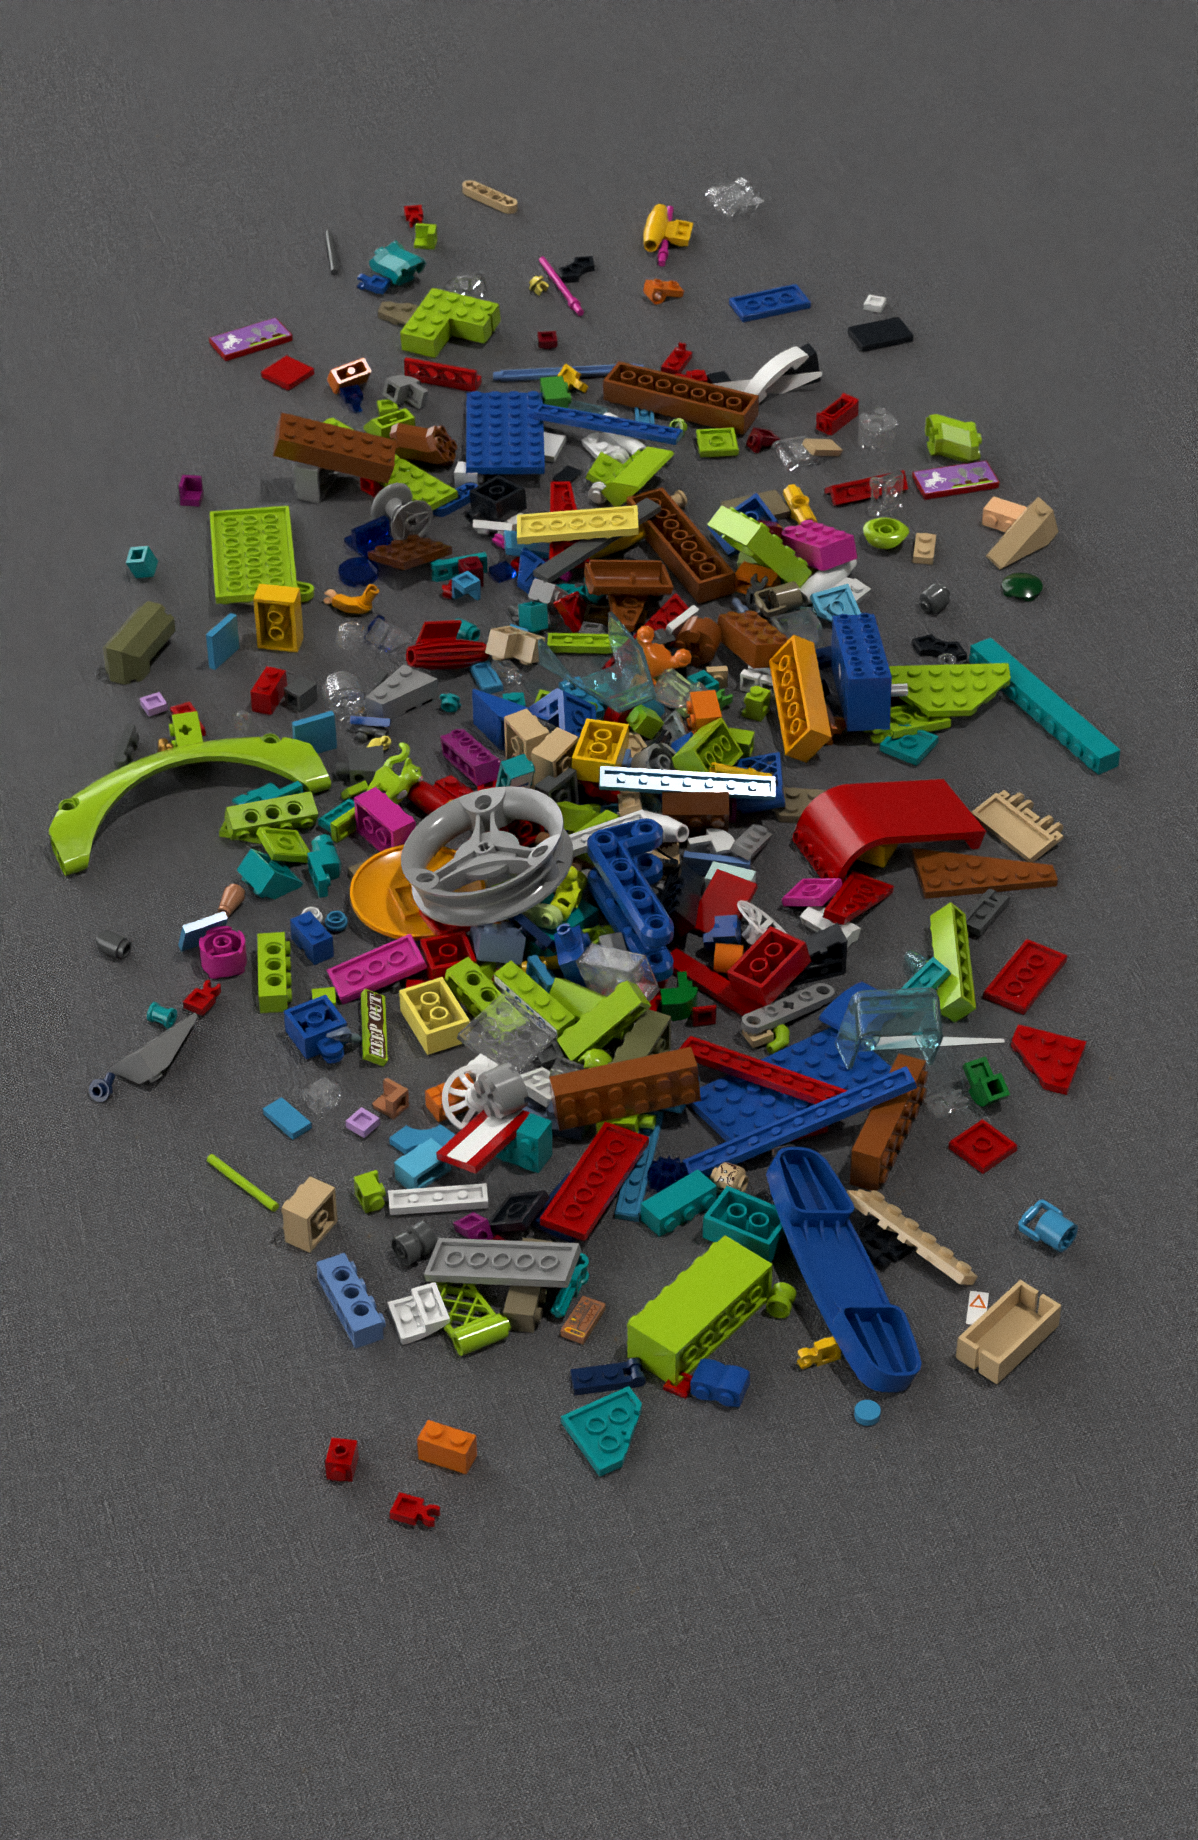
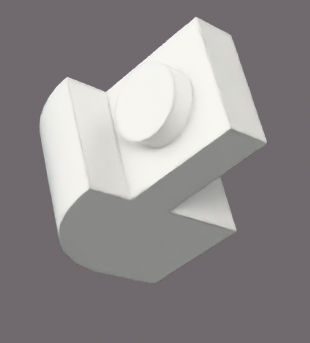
M709 828L706 829V835L687 839V851L738 857L737 854L730 851L733 842H735L734 838L724 830Z

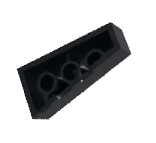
M684 862L669 871L659 896V901L674 924L673 940L666 947L673 942H679L684 934L696 927L703 878Z

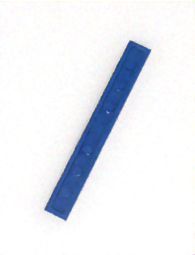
M540 404L533 412V419L666 444L677 445L683 437V430L547 404Z

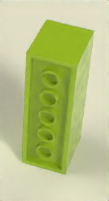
M724 1235L718 1242H714L705 1254L697 1257L686 1271H682L672 1284L665 1286L661 1293L653 1301L650 1300L640 1313L630 1318L627 1323V1357L629 1359H641L643 1368L665 1382L669 1379L672 1381L671 1385L677 1386L684 1379L683 1376L679 1375L681 1371L690 1375L697 1368L701 1359H707L767 1303L769 1297H771L773 1264Z

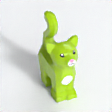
M403 742L399 743V747L402 750L401 754L391 756L386 760L384 765L375 772L374 778L366 790L368 791L376 787L381 792L385 791V794L395 804H399L408 795L413 785L423 780L421 767H416L412 764L411 759L408 758L410 747ZM405 761L401 775L398 776L392 770L393 765Z

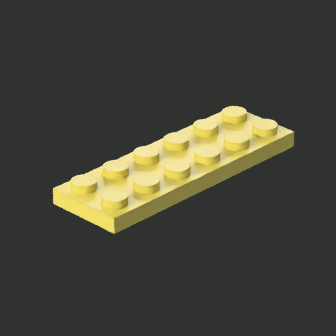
M637 505L517 515L518 544L529 545L540 542L551 543L553 541L590 540L593 538L639 535Z

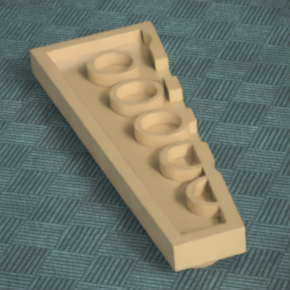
M858 1189V1191H846L857 1210L866 1216L870 1214L880 1220L878 1225L885 1230L888 1229L898 1233L897 1239L912 1247H918L916 1253L931 1262L954 1281L962 1285H973L978 1276L971 1271L970 1265L953 1257L954 1253L950 1249L937 1244L936 1238L933 1235L921 1231L918 1228L919 1224L910 1218H905L901 1214V1209L895 1205L888 1204L881 1193L875 1190L867 1192Z

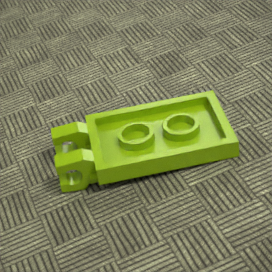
M906 704L891 707L890 729L866 730L864 732L880 733L879 735H871V740L874 743H881L887 736H892L895 739L905 735H915L918 730L930 732L950 728L951 719L948 716L928 717L916 705Z

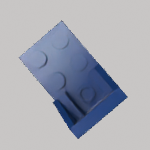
M556 688L529 707L532 715L578 736V739L586 718L596 720L595 705L559 688Z

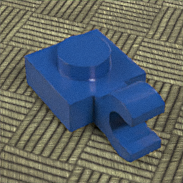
M360 274L357 277V280L362 281L357 285V288L366 289L376 294L383 295L391 286V279L377 275L369 277L365 274Z

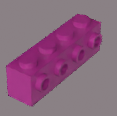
M455 729L449 734L440 736L443 756L476 786L497 780L501 763L499 758H496L490 750L483 747L472 735L468 734L464 729Z

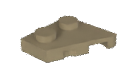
M391 301L382 302L378 311V318L390 321L395 325L399 323L406 325L418 308V305L393 303Z

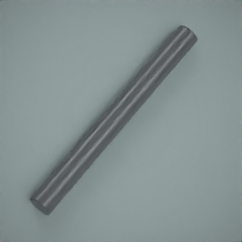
M327 231L325 237L330 270L332 275H337L338 268L333 235L331 231Z

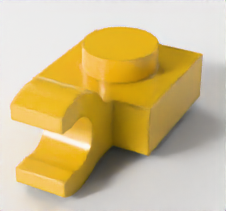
M565 363L558 376H563L564 382H568V389L572 390L575 387L586 393L589 388L588 385L579 380L582 374Z

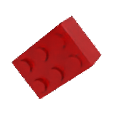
M770 926L727 971V975L733 991L767 1006L811 962L806 942Z

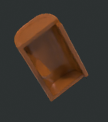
M590 560L589 563H585L584 578L589 594L660 596L671 595L673 592V584L661 560Z

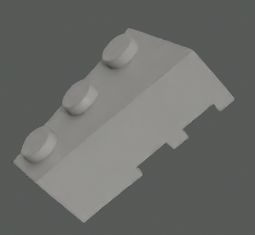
M403 664L365 697L367 717L390 718L394 720L405 715L406 710L412 707L418 709L422 707V703L425 701L439 699L438 679Z

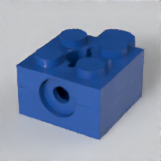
M327 995L284 1010L285 1031L305 1059L319 1054L327 1063H337L343 1059V1045L348 1042L327 1038L326 1034L346 1027L347 1022Z

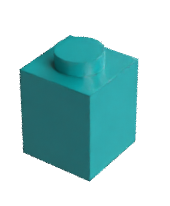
M149 546L130 547L126 565L135 578L154 577L158 560Z
M531 601L518 604L519 627L528 629L533 634L540 633V630L548 628L546 603Z

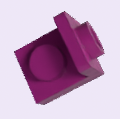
M474 1212L453 1222L455 1231L468 1239L491 1240L494 1238L488 1219Z

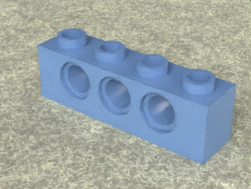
M345 1253L316 1262L318 1280L355 1349L384 1339L383 1328L386 1327L385 1319L382 1313H377L373 1296L367 1295L365 1282L362 1278H358L354 1262H349Z

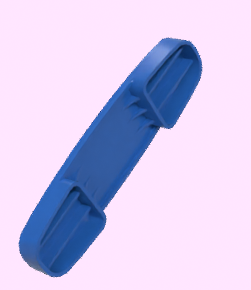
M804 1147L782 1148L777 1152L766 1173L770 1192L789 1245L827 1326L849 1365L862 1383L880 1392L904 1391L910 1386L920 1371L922 1362L906 1314L898 1306L889 1303L867 1252L849 1220L854 1211L853 1202L839 1178L822 1155Z

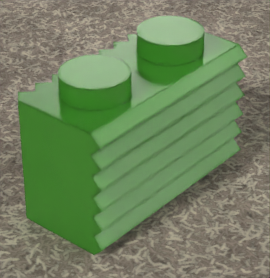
M563 376L540 378V392L543 395V404L568 408V404H571V393H569L568 382H564Z

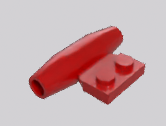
M450 775L435 781L433 786L422 780L410 788L406 797L416 807L429 815L449 800H454L474 791Z

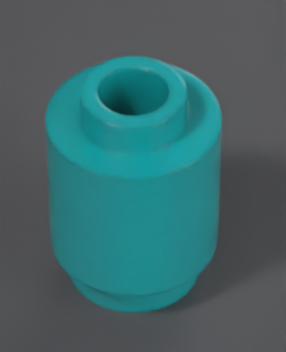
M461 618L455 619L462 622L456 639L478 641L480 629L476 625Z

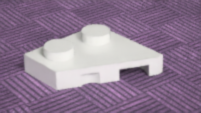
M543 1067L521 1074L520 1076L525 1083L528 1096L544 1107H548L552 1099L549 1077L555 1074Z

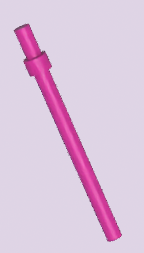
M668 206V221H672L674 208ZM663 239L661 248L658 250V265L660 267L665 266L669 255V241Z
M544 256L540 257V264L568 301V306L578 316H582L584 311L578 299L573 297Z

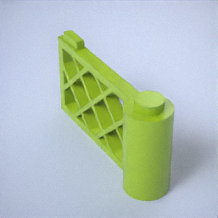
M436 1282L444 1305L453 1307L451 1312H448L450 1322L443 1328L452 1339L454 1347L460 1356L474 1352L509 1336L508 1331L511 1330L508 1319L500 1314H496L476 1289V1284L463 1283L462 1288L450 1287L453 1283ZM447 1293L458 1295L456 1300L445 1299ZM464 1296L475 1299L473 1303L462 1302ZM458 1308L470 1310L468 1315L456 1314ZM475 1311L487 1314L481 1318L473 1317ZM452 1321L464 1322L462 1326L454 1329L451 1326Z

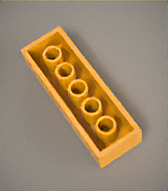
M793 634L771 657L769 664L785 755L807 763L832 736L814 642Z

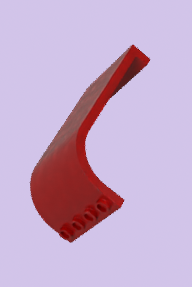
M944 779L843 784L830 788L818 795L802 812L796 829L793 832L792 840L820 878H839L843 885L845 876L853 862L863 853L876 846L964 839L971 849H979L986 830Z

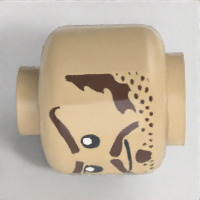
M724 1162L718 1168L715 1167L713 1169L710 1180L717 1186L718 1193H722L726 1186L745 1192L749 1177L746 1175L744 1168Z

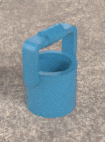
M1039 1200L1034 1206H1031L1018 1222L1020 1232L1036 1242L1039 1240L1043 1241L1058 1252H1063L1069 1248L1078 1232V1226L1065 1218L1061 1210L1045 1200ZM1041 1208L1046 1209L1047 1212L1039 1219L1034 1231L1025 1226L1039 1213Z

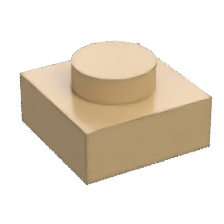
M727 666L706 667V672L719 682V688L728 687Z
M768 1029L764 1030L761 1034L758 1033V1035L755 1033L754 1035L752 1033L747 1034V1032L745 1033L742 1030L743 1036L752 1048L774 1040V1034Z

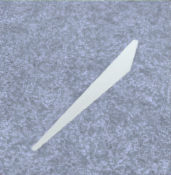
M822 371L781 376L765 392L784 394L821 377ZM752 379L714 383V385L744 392Z
M868 1035L860 1039L872 1050L1005 1042L1004 1039L900 1035Z

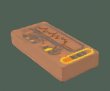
M582 1296L560 1330V1336L584 1345L606 1310V1304Z

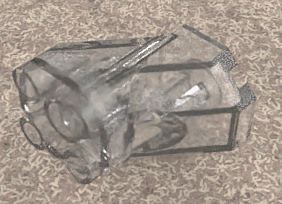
M741 176L734 182L712 186L704 195L710 202H714L713 207L719 213L722 212L729 220L736 213L760 208L765 203L762 195L756 189H753L751 184Z

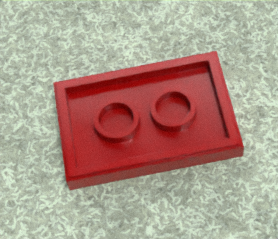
M717 869L699 901L696 927L691 930L702 934L710 932L715 924V916L738 915L739 920H741L743 915L739 911L737 903L740 900L750 903L758 889V885Z

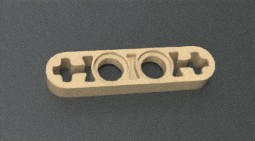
M473 180L462 183V193L507 214L517 212L518 204L516 199Z

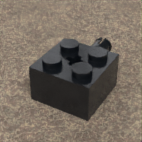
M498 475L469 491L471 510L465 512V518L470 523H473V519L478 520L481 517L494 522H504L527 509L525 488Z

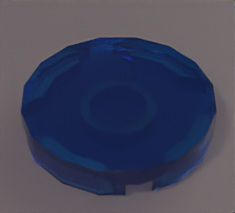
M365 557L347 559L338 568L340 581L351 587H356V584L367 586L378 578L379 568L377 563Z

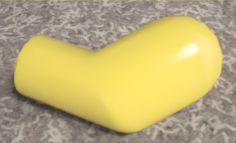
M386 735L381 738H374L367 747L383 745V750L386 751L391 745V739Z

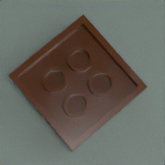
M409 535L405 540H394L390 545L376 546L374 550L368 551V559L406 570L451 555L452 546L445 545L440 541H432L430 538H421L419 535Z

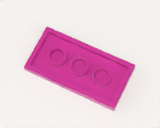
M410 933L326 971L343 1005L361 997L364 989L376 991L426 969L427 965Z

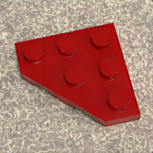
M1018 1024L1011 1041V1047L1015 1052H1019L1023 1058V1063L1032 1074L1035 1073L1039 1078V1084L1043 1089L1067 1095L1086 1049V1041Z

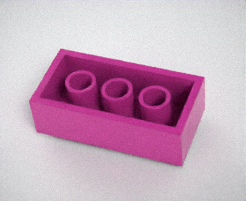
M813 520L802 521L801 525L788 526L782 531V544L793 549L796 552L795 556L797 558H802L808 563V566L825 571L857 559L854 535L845 533V531L824 526V524L813 522Z

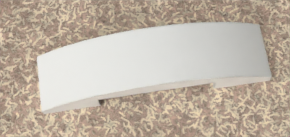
M797 346L783 351L757 372L744 392L758 395L760 403L768 396L765 392L767 388L790 367L796 370L809 356Z

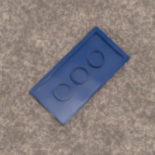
M797 284L729 298V305L742 322L811 308V302Z

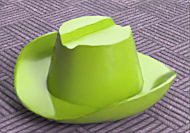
M883 517L866 522L863 532L866 540L872 546L880 549H890L900 544L908 536L909 528L896 519Z

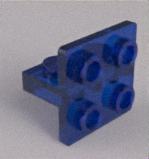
M385 515L351 529L352 535L344 538V542L365 560H368V551L374 550L379 545H390L394 541L393 537L390 536L389 518Z

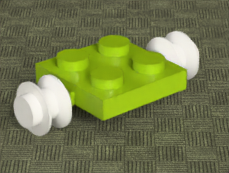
M620 448L614 449L610 456L603 452L599 453L585 477L593 483L588 491V496L593 502L601 504L606 501L605 496L601 493L606 487L604 482L613 476V473L630 458L625 450Z

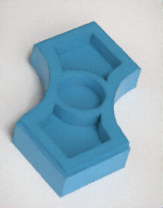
M441 1124L427 1130L413 1129L406 1125L389 1138V1144L406 1155L430 1138L443 1147L455 1134Z

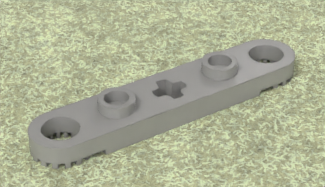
M825 983L812 985L770 1005L745 1014L742 1017L741 1029L745 1033L747 1032V1034H761L766 1029H773L780 1024L821 1008V1005L830 1004L833 1001L835 990L832 986Z

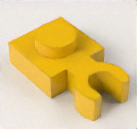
M833 1336L814 1342L813 1348H802L797 1351L800 1359H797V1363L801 1369L808 1368L813 1363L818 1367L841 1359V1349Z

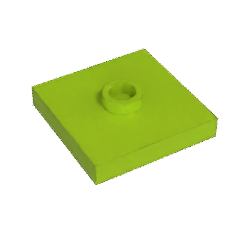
M733 427L696 430L700 458L739 455L738 443Z
M258 828L256 834L271 860L308 863L307 853L310 851L297 830Z

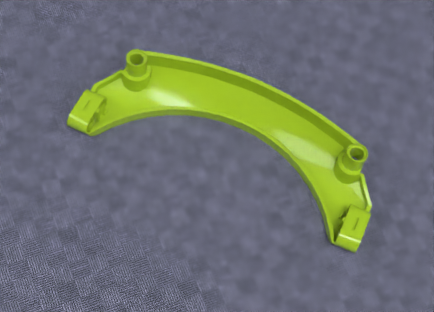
M271 733L265 734L263 737L228 738L184 745L161 751L127 764L96 780L71 798L62 800L59 803L58 811L50 825L48 834L51 837V846L61 870L65 876L88 868L92 844L97 831L113 806L136 785L170 768L211 761L242 763L274 772L292 782L299 781L303 785V789L308 792L311 791L312 794L330 789V777L319 755L310 743L287 737L282 738L280 741L278 736Z

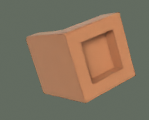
M386 1078L383 1080L384 1093L372 1104L374 1109L394 1120L409 1107L408 1089Z

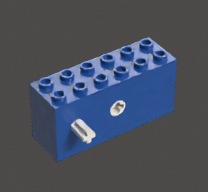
M861 613L859 615L840 614L839 616H832L831 669L847 731L890 729L891 697L907 696L908 685L907 683L892 684V676L874 614Z

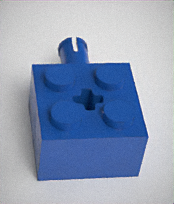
M567 923L561 924L556 930L557 933L554 934L559 967L565 978L590 990L601 987L599 977H602V972L598 963L596 964L599 961V956L596 949H591L590 947L592 944L588 933H583L580 925L571 928Z

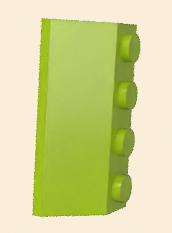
M648 446L643 451L638 449L630 456L631 458L621 465L622 467L613 473V476L604 482L606 487L601 493L614 507H620L627 501V497L633 496L675 453L670 450Z

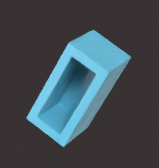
M430 1138L394 1162L395 1179L407 1189L425 1188L451 1171V1165L437 1160L436 1152L442 1146Z

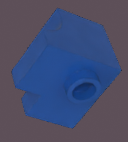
M738 915L715 916L713 929L703 934V943L707 951H715L716 943L741 945V923Z

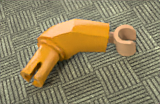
M368 584L364 593L356 597L337 594L334 590L329 589L324 593L329 596L324 599V603H332L333 607L346 613L365 614L372 609V602L379 593V589L373 584Z

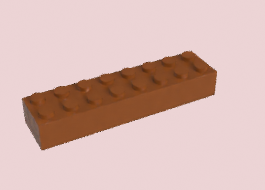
M620 361L617 362L603 380V400L626 405L631 408L646 409L664 416L681 418L684 421L698 423L699 425L714 428L733 427L735 434L744 435L758 416V395Z
M663 487L627 497V506H634L645 498L661 505V512L642 523L646 530L645 540L698 604L735 593V572Z

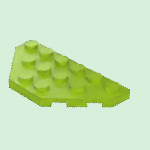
M1009 663L889 666L892 684L907 683L908 695L899 696V698L911 706L916 705L928 717L972 716L977 712L979 706L983 703H988L1001 688L1005 689L1010 684L1011 679Z

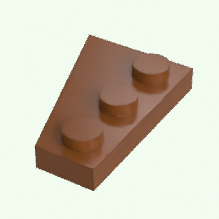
M608 594L613 631L634 632L649 595L635 596L622 594L616 596Z

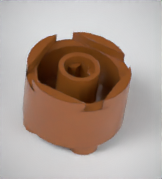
M693 616L685 621L676 638L674 648L692 650V666L697 667L700 664L708 663L713 659L721 644V629L710 618L705 617L702 619L698 618V616Z

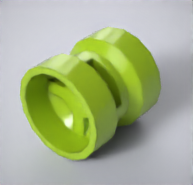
M784 1282L774 1284L771 1290V1297H769L766 1303L767 1312L777 1318L788 1317L797 1296L795 1288Z

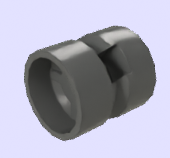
M419 1221L408 1228L407 1232H401L393 1237L390 1243L396 1258L403 1265L409 1266L419 1260L421 1255L425 1256L432 1252L436 1246L437 1238L427 1223Z

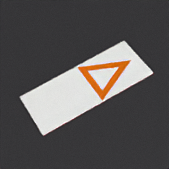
M970 1291L966 1324L972 1325L987 1311L989 1293Z

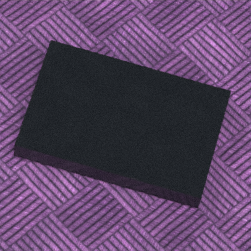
M900 317L848 327L847 332L862 352L908 343L914 339V335Z

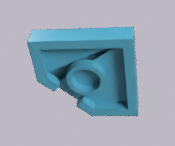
M849 584L813 593L810 596L817 615L832 622V616L861 614Z

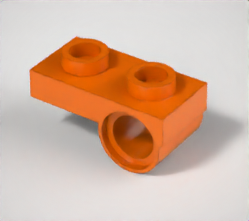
M660 279L646 280L643 289L644 294L656 305L661 304L666 299V296L682 298L684 290L679 286V283L673 280H669V282Z

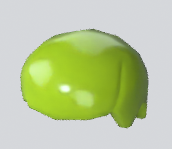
M597 1048L588 1050L578 1060L579 1063L584 1062L585 1069L607 1065L613 1061L607 1052Z

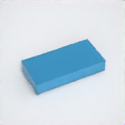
M490 661L470 666V672L482 692L491 694L503 691V684Z
M282 1097L263 1108V1115L292 1140L312 1129L311 1122Z

